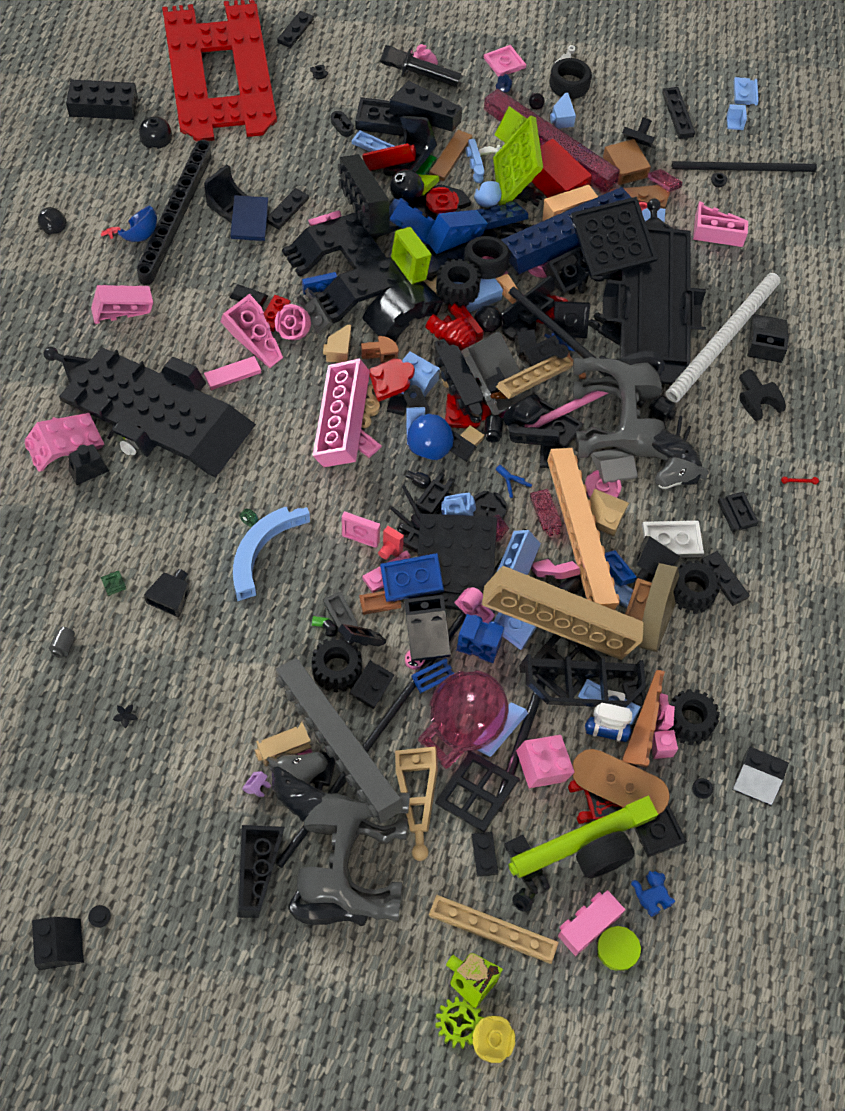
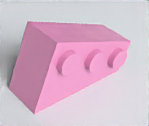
M699 201L695 214L693 240L743 247L748 234V221L730 213L728 215L721 213L715 207L711 209Z

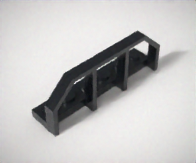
M527 654L519 665L520 673H526V685L547 705L596 707L601 703L626 708L646 687L643 660H639L637 664L605 662V658H601L598 662L571 660L570 656H566L564 660L531 658V654ZM533 675H565L566 698L551 697L533 680ZM638 676L639 688L627 701L609 700L607 679L622 678L623 680H633ZM572 677H600L601 700L573 698Z

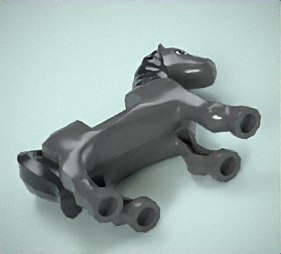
M642 351L621 359H610L603 355L599 358H573L574 375H581L585 371H602L613 376L597 379L586 378L583 382H573V400L582 399L587 394L599 391L613 394L621 403L619 427L616 432L601 430L597 427H591L587 431H576L575 442L576 449H578V459L588 457L596 449L616 446L624 452L638 457H654L667 461L665 466L655 476V484L662 489H668L677 485H695L700 478L706 479L705 475L709 474V471L702 467L699 453L689 442L665 429V425L661 420L640 419V410L637 409L638 401L651 400L662 393L660 377L664 371L665 363L658 353Z
M312 752L304 755L282 753L276 759L267 757L268 767L272 771V789L275 791L277 799L293 814L297 815L300 821L304 822L306 830L318 834L332 835L331 845L332 850H335L334 854L330 853V868L305 867L299 869L297 891L289 902V912L295 919L308 925H328L336 922L351 921L359 926H364L368 917L376 920L389 919L399 921L402 882H392L387 887L379 889H365L352 882L348 864L354 841L360 834L372 837L382 844H388L394 838L406 840L408 818H400L391 825H376L365 819L372 817L367 809L368 805L366 802L362 803L361 801H356L336 793H325L311 786L310 784L313 779L324 772L328 764L327 759L321 752ZM401 792L398 794L403 811L400 813H408L410 792ZM300 899H302V901H304L306 904H300Z

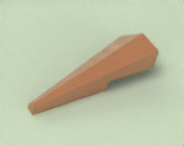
M656 670L621 759L635 767L647 768L649 766V754L653 744L652 740L659 709L658 701L662 691L665 671Z

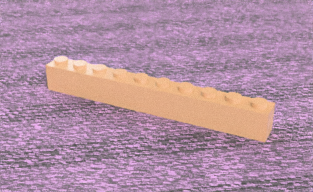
M572 448L551 449L547 462L575 560L580 568V577L586 598L616 610L620 602L619 595L615 592V582L613 577L610 576V565L605 559V548L601 545L600 532L596 529L595 515H592L591 502L587 499L586 485L582 482V472L578 469L577 456L574 455Z

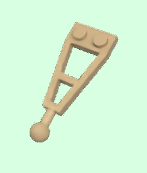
M436 747L395 751L396 774L401 792H408L404 772L430 770L426 796L410 798L409 812L406 813L410 832L415 833L416 845L412 849V856L417 861L425 860L429 854L428 848L424 845V832L429 831L438 772ZM424 805L422 824L415 823L412 806Z

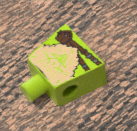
M470 953L464 961L452 955L446 963V966L454 971L450 982L451 986L475 1009L497 984L503 971L499 966L474 953Z

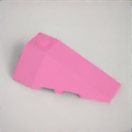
M249 294L223 313L220 322L242 345L267 367L271 368L283 359V356L275 338H273L270 326L266 322L262 307Z

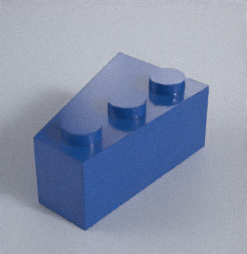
M402 198L399 200L394 199L389 206L390 221L402 229L411 227L420 240L428 244L426 238L435 220L430 217H424L422 215L423 212L415 207L414 209L408 206L409 203Z
M477 210L439 213L426 238V242L438 254L481 237L488 223Z

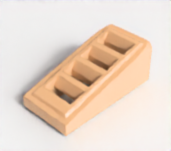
M505 274L496 278L503 289L502 295L512 304L515 303L517 300L508 293L512 287L518 289L511 277Z

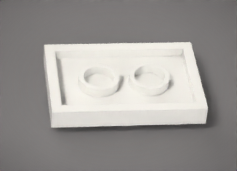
M699 521L642 523L643 538L651 536L678 554L679 558L703 557L704 550Z

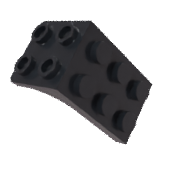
M401 117L400 120L404 129L403 144L408 143L410 146H415V161L385 167L383 169L384 175L393 176L396 172L403 169L417 172L437 147L436 139L427 118Z
M225 165L206 179L204 187L207 206L232 224L234 195H248L234 182L231 175V167Z

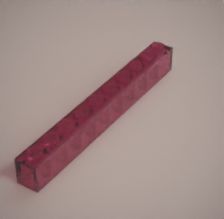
M497 88L485 97L484 110L499 121H502L509 106L527 119L530 115L536 117L540 146L551 139H555L592 175L591 183L606 192L618 182L620 169Z

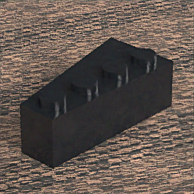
M409 80L390 98L391 115L400 114L403 116L424 117L429 120L433 127L451 132L461 123L462 107Z
M242 825L240 832L237 918H259L285 827Z

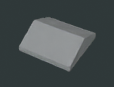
M620 448L591 452L590 454L603 484L616 482L617 480L633 479L638 476L634 456Z

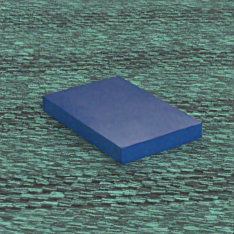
M437 553L380 564L386 602L444 592Z

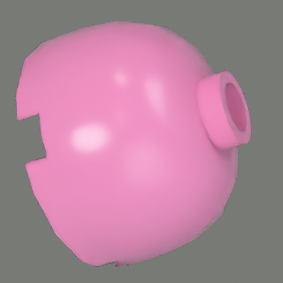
M285 305L276 314L275 329L282 338L299 340L309 332L311 318L308 312L301 306Z

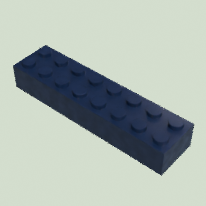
M620 187L501 239L509 248L510 264L518 274H521L579 247L580 245L570 218L571 213L632 197L623 187Z

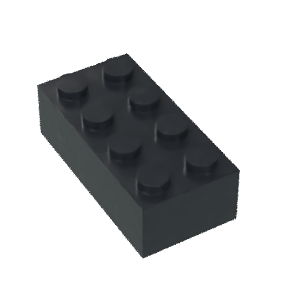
M71 79L66 100L69 117L134 120L138 98L136 83Z

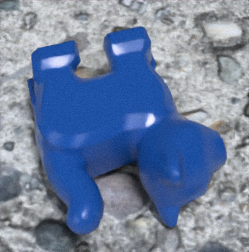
M649 871L646 879L652 888L643 891L641 884L636 880H633L631 885L635 888L640 904L647 910L650 917H653L661 911L657 904L660 903L665 910L676 901L669 896L664 886L665 875L656 871Z

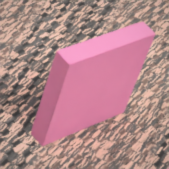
M511 45L484 54L485 61L498 77L526 68V63Z
M344 511L342 515V536L376 548L380 542V523Z

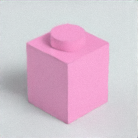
M674 730L654 732L652 740L653 759L674 757L678 750Z

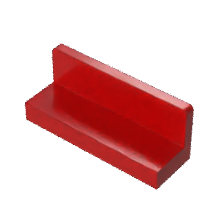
M407 143L363 153L362 158L371 171L415 161L416 148L414 145L410 146Z

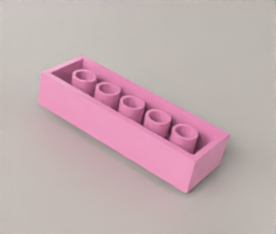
M361 359L328 365L313 457L323 467L356 462L370 370Z

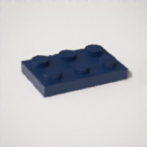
M514 201L507 202L501 206L494 205L485 210L477 209L488 223L485 230L529 219L528 212Z

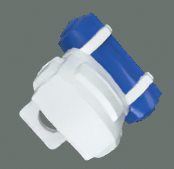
M608 690V697L616 696L619 698V701H625L624 693ZM606 703L597 705L594 710L595 717H589L585 723L586 734L593 735V737L600 736L614 739L616 742H627L631 736V728L628 725L632 720L630 709Z

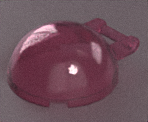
M475 670V672L459 671L448 676L433 693L429 704L431 706L430 718L432 724L419 736L418 741L427 747L437 748V758L442 762L441 765L445 769L449 768L465 751L479 750L490 745L499 737L508 721V699L502 686L491 675L479 670ZM436 733L444 743L454 748L448 755L431 740Z

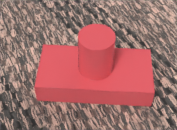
M387 526L383 531V547L378 552L379 556L385 560L391 554L398 557L403 552L404 535Z

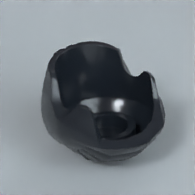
M53 207L42 209L37 218L39 229L48 235L60 233L67 224L64 214Z
M492 305L482 306L474 315V319L484 332L494 333L502 324L501 312Z

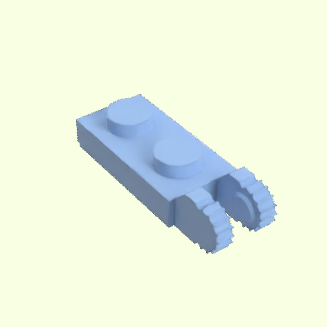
M469 139L466 155L467 157L470 156V168L474 169L473 179L476 183H482L484 181L483 163L475 139Z

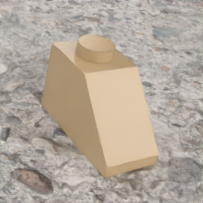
M346 325L328 337V342L323 347V355H326V362L341 363L348 361L351 325Z

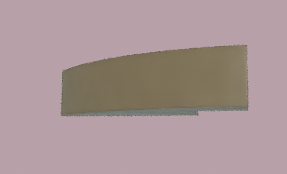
M661 563L657 567L642 620L643 641L638 645L639 648L658 652L676 605L673 591L679 578L678 567Z

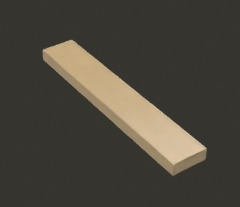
M554 355L499 382L496 387L510 399L570 369L573 366V362L568 357L559 359Z
M436 895L429 916L549 964H552L559 943L439 895Z

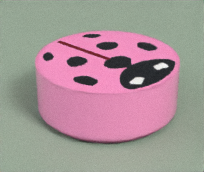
M410 650L405 655V664L410 669H420L425 660L411 662Z

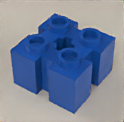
M467 614L459 632L456 651L470 656H478L479 659L494 664L502 642L504 627L494 621L489 622V624L482 622L481 617Z

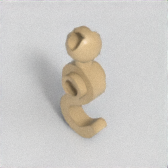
M372 384L367 387L362 428H368L372 422L370 417L377 415L380 410L379 401L373 394L374 388Z

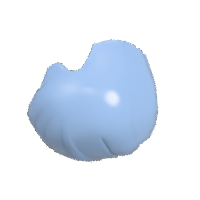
M494 181L482 183L480 190L477 188L475 191L474 199L476 203L485 208L497 205L502 196L500 184Z

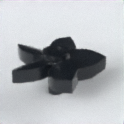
M133 704L128 705L125 709L117 705L119 714H116L113 720L121 721L124 728H127L129 725V720L138 719L136 715L131 713Z

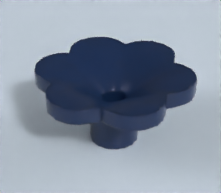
M508 74L499 76L496 89L499 94L503 95L505 92L508 93L510 91L512 79L509 78Z

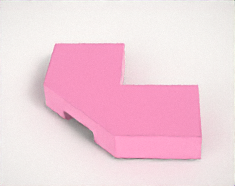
M549 559L534 562L531 566V570L537 577L543 578L546 575H553L556 579H566L580 574V568L573 561L555 566Z

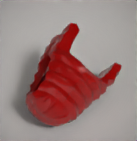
M453 304L450 308V312L456 317V320H452L447 315L442 321L433 314L426 323L425 328L430 333H433L439 340L445 339L449 346H458L460 351L476 343L477 336L473 326L470 325L467 317L456 304Z

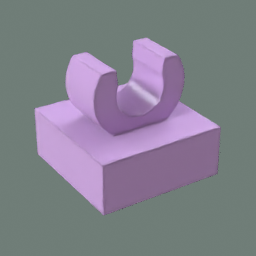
M260 771L253 772L242 789L248 794L264 797L260 787L263 785L265 788H270L271 785L265 781L268 776Z

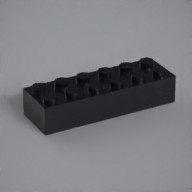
M360 155L340 157V164H338V172L341 176V179L338 180L339 188L343 190L344 196L348 198L349 204L353 206L354 212L358 214L359 220L363 222V227L368 230L369 234L390 231L389 199Z

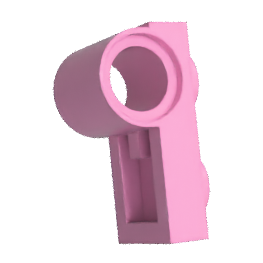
M476 588L465 589L455 601V604L466 615H477L482 618V622L489 624L495 616L488 607L482 606L483 594Z

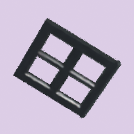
M553 634L533 658L543 659L547 654L552 659L564 660L552 648L562 636ZM567 639L575 646V649L569 654L571 660L579 651L591 661L598 662L601 659L590 647ZM545 674L534 675L557 696L566 698V692L554 682L558 675L551 676L550 678ZM584 676L574 677L577 681L573 685V697L589 678Z
M468 751V755L448 782L435 804L485 833L516 784L520 782V778L478 754ZM473 762L487 769L478 785L463 778ZM493 773L508 781L498 797L483 789ZM457 785L472 792L462 809L447 801ZM477 796L492 804L483 820L467 812Z

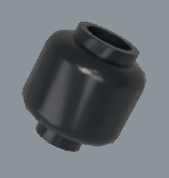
M665 396L656 397L649 405L650 415L662 422H666L668 419L671 421L677 413L675 411L676 404Z

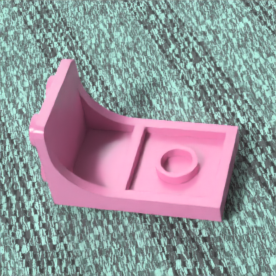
M90 413L37 422L25 439V447L32 457L33 465L36 466L39 472L43 471L52 461L77 451L80 445L89 446L94 444L96 449L104 446V442Z

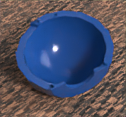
M149 205L138 211L128 220L130 229L126 231L123 229L118 230V235L130 242H141L148 239L157 226V215L154 208Z
M426 414L419 416L408 429L407 442L409 449L421 457L439 460L447 455L453 446L454 437L451 427L439 415Z

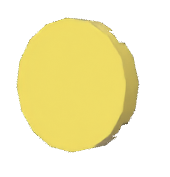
M487 1016L476 1025L473 1032V1046L475 1052L482 1060L489 1063H500L512 1054L515 1046V1032L507 1019L501 1016Z

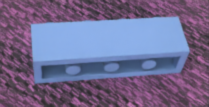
M530 530L513 532L498 570L505 566L525 575L529 574L541 544Z

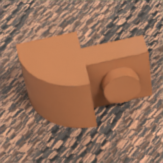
M378 336V342L361 344L362 359L380 358V363L398 359V347L388 337Z

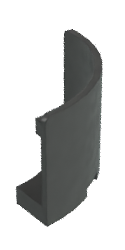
M496 332L461 350L474 378H479L477 383L493 415L496 416L508 410L513 404L532 394L530 389L510 399H492L490 397L491 392L486 379L498 374L497 367L501 369L505 379L520 372L501 332Z

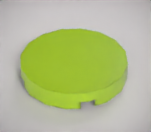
M614 926L605 930L600 936L597 943V953L599 959L606 967L615 971H624L636 964L640 957L641 946L634 932L626 927Z

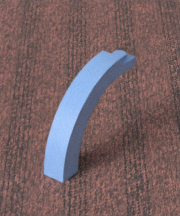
M287 506L280 508L260 519L246 533L237 549L233 564V581L237 601L256 596L252 572L260 550L271 538L282 531L309 523L310 513L307 507L297 508L292 512L288 511Z

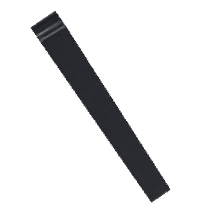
M199 140L195 144L139 261L137 274L139 282L143 285L153 283L211 160V146L207 140Z

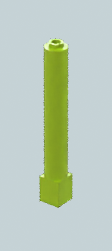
M648 795L626 805L618 811L510 858L511 863L508 864L510 872L513 876L517 875L518 878H521L577 853L581 848L600 837L617 831L624 832L655 819L658 813Z

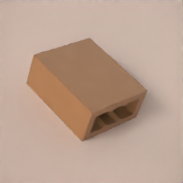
M635 139L605 147L603 159L618 185L648 178L651 166Z

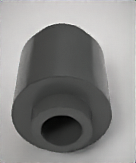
M60 627L49 646L51 654L57 658L68 656L75 640V632L70 628Z

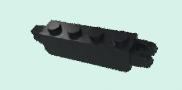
M445 339L435 341L436 357L434 362L440 368L442 379L444 382H447L451 396L454 395L458 410L461 409L463 415H468L473 423H479L482 418L483 411L481 408L484 395L460 349L456 345L449 346Z

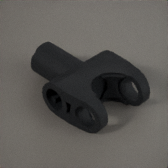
M751 369L744 371L739 376L740 381L747 390L740 393V402L755 421L763 418L761 404L771 405L778 413L785 411V399L774 382L762 385Z

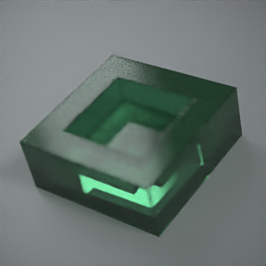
M119 570L101 577L108 596L126 590Z

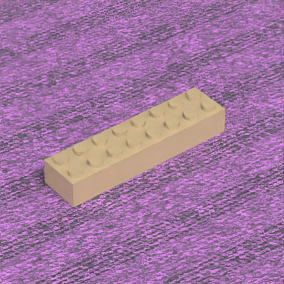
M502 566L484 586L482 606L620 660L626 657L643 641L642 621L509 567Z

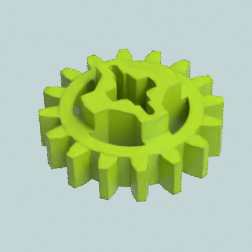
M455 997L454 1003L448 999L446 1001L447 1007L441 1005L439 1008L442 1014H436V1019L440 1020V1022L435 1024V1028H441L438 1036H445V1044L452 1041V1048H455L456 1044L460 1043L461 1049H463L465 1042L472 1046L475 1027L484 1018L478 1017L481 1009L475 1010L471 1004H467L466 999H463V1002H459V998ZM459 1008L457 1012L447 1014L452 1009ZM467 1011L471 1013L474 1020L469 1018V1016L466 1013ZM458 1018H462V1023H464L461 1027L457 1026L456 1021ZM445 1024L450 1026V1028L452 1029V1035L446 1029ZM472 1031L469 1035L460 1037L463 1032Z

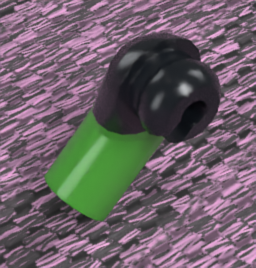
M313 616L312 626L324 627L326 629V636L334 637L336 635L337 626L331 619Z

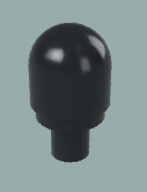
M408 470L406 478L413 480L412 483L419 488L426 489L431 483V478L422 472L417 471L413 473Z

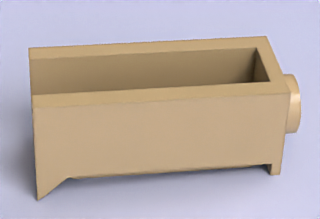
M301 722L298 728L294 727L261 740V743L256 741L257 749L254 751L258 761H263L266 767L269 764L267 757L276 759L282 753H301L311 749V741L303 722Z

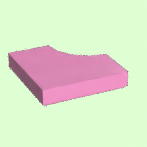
M661 693L658 701L659 709L654 732L667 731L674 724L675 706L669 705L668 695Z

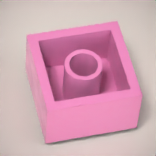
M561 735L526 740L516 750L529 789L566 782L574 773Z

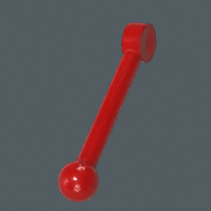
M784 476L781 481L784 484L787 482H806L816 485L819 479L817 477L812 479H795Z

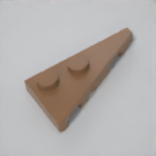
M672 184L623 189L631 197L637 196L638 202L648 203L651 199H658L661 204L660 208L665 209Z

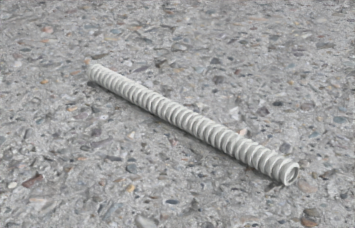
M769 273L725 325L722 326L683 373L667 389L666 396L669 400L678 402L700 375L703 374L725 346L759 309L762 303L780 284V277L777 274Z

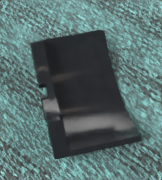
M407 280L389 287L377 296L363 314L362 319L378 336L388 337L396 342L400 334L410 325V321L415 318L419 320L433 314L437 316L444 301L424 281L411 284Z

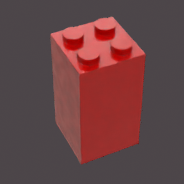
M551 139L540 146L543 169L531 182L547 198L591 185L592 175L555 139Z

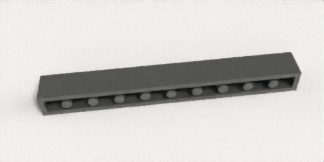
M297 657L276 668L278 677L275 679L280 688L284 687L288 700L290 702L294 701L298 714L300 716L304 715L308 728L314 729L318 742L320 744L324 743L328 756L330 758L334 757L338 770L340 772L344 771L347 775L345 778L350 787L354 786L357 789L356 793L360 801L367 803L370 815L373 818L377 817L379 822L383 823L403 811L401 798Z

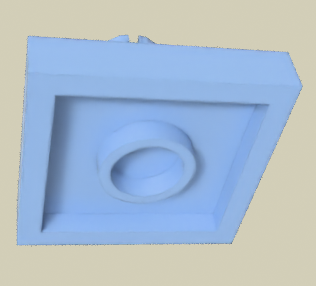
M500 612L494 619V622L504 627L503 637L520 650L526 646L537 628L534 625Z

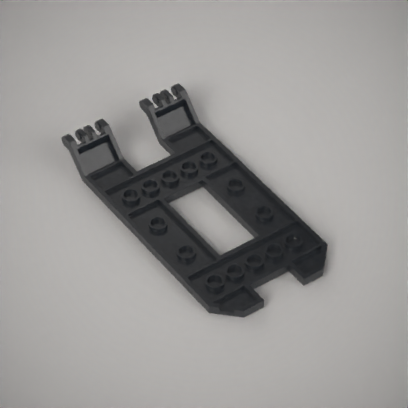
M442 184L431 188L445 187L452 193L454 191L459 197V206L455 212L471 206V200L463 190ZM427 193L419 198L416 197L412 200L413 203L408 204L411 208L414 209L415 207L423 212L422 215L426 218L430 217L436 220L438 214L433 213L426 206ZM356 212L308 227L291 245L282 249L284 256H288L287 260L290 265L296 268L295 272L298 276L307 274L324 255L338 250L348 260L354 270L339 274L323 292L315 295L322 302L321 304L333 324L341 321L358 302L378 296L389 287L408 280L392 257L387 258L374 241V238L402 228L390 221V231L369 234L368 230L363 227V222L359 220ZM493 228L484 230V233L481 235L497 238ZM469 241L438 254L435 253L429 244L425 245L431 253L427 278L437 275L440 266L444 265L447 261L451 262L453 259L455 261L462 259L463 261L465 247Z

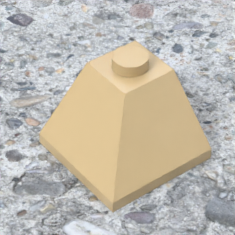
M594 489L590 502L592 515H595L596 529L615 536L629 503Z

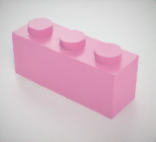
M608 890L603 894L601 892L597 893L591 899L592 904L588 908L585 906L581 907L575 913L577 917L572 922L568 919L560 926L561 931L558 937L575 956L625 912L626 909Z

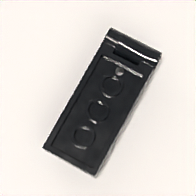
M360 97L355 130L404 136V129L400 120L403 115L390 114V101ZM430 123L431 128H432V131H433V134H434L435 127H433L432 124Z

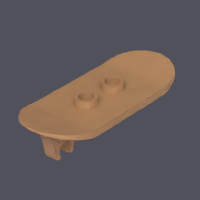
M595 749L582 751L573 761L574 773L572 776L575 782L593 794L621 807H625L649 795L658 815L668 806L670 798L669 789L665 782L657 776Z

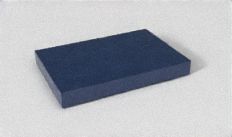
M234 195L231 239L265 241L268 197Z

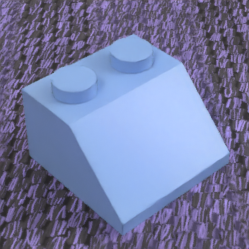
M409 352L402 361L403 363H411L415 368V374L410 379V385L418 386L425 397L439 381L440 368ZM416 393L410 394L411 398H415L417 396Z

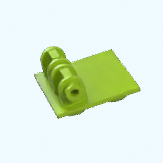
M509 106L494 135L506 143L527 118Z

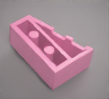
M97 285L91 307L95 324H99L100 320L110 318L111 321H114L119 316L127 315L129 318L150 313L153 305L150 287Z

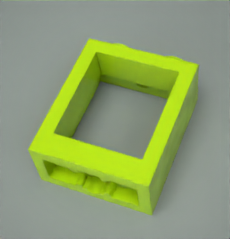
M411 227L395 231L391 253L392 259L411 284L426 280L431 253Z

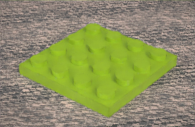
M530 115L493 156L495 179L500 184L502 193L501 200L498 202L499 206L513 201L543 169L537 121L534 116Z

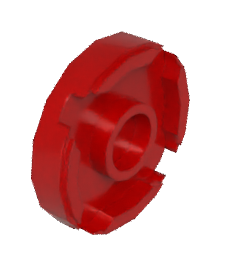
M433 188L426 195V206L436 214L455 212L459 206V197L454 191L453 193L449 191L448 188Z

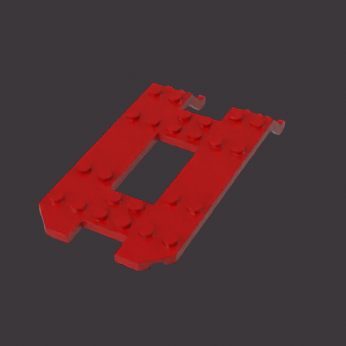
M234 0V5H230L229 1H224L227 21L196 24L193 4H188L187 10H184L182 5H179L180 10L173 6V11H168L167 6L162 7L180 132L190 135L197 142L199 140L215 141L213 128L245 125L247 137L263 136L267 129L277 122L255 0H249V4H245L244 0H240L241 5H238V0ZM232 50L240 95L208 98L201 53Z

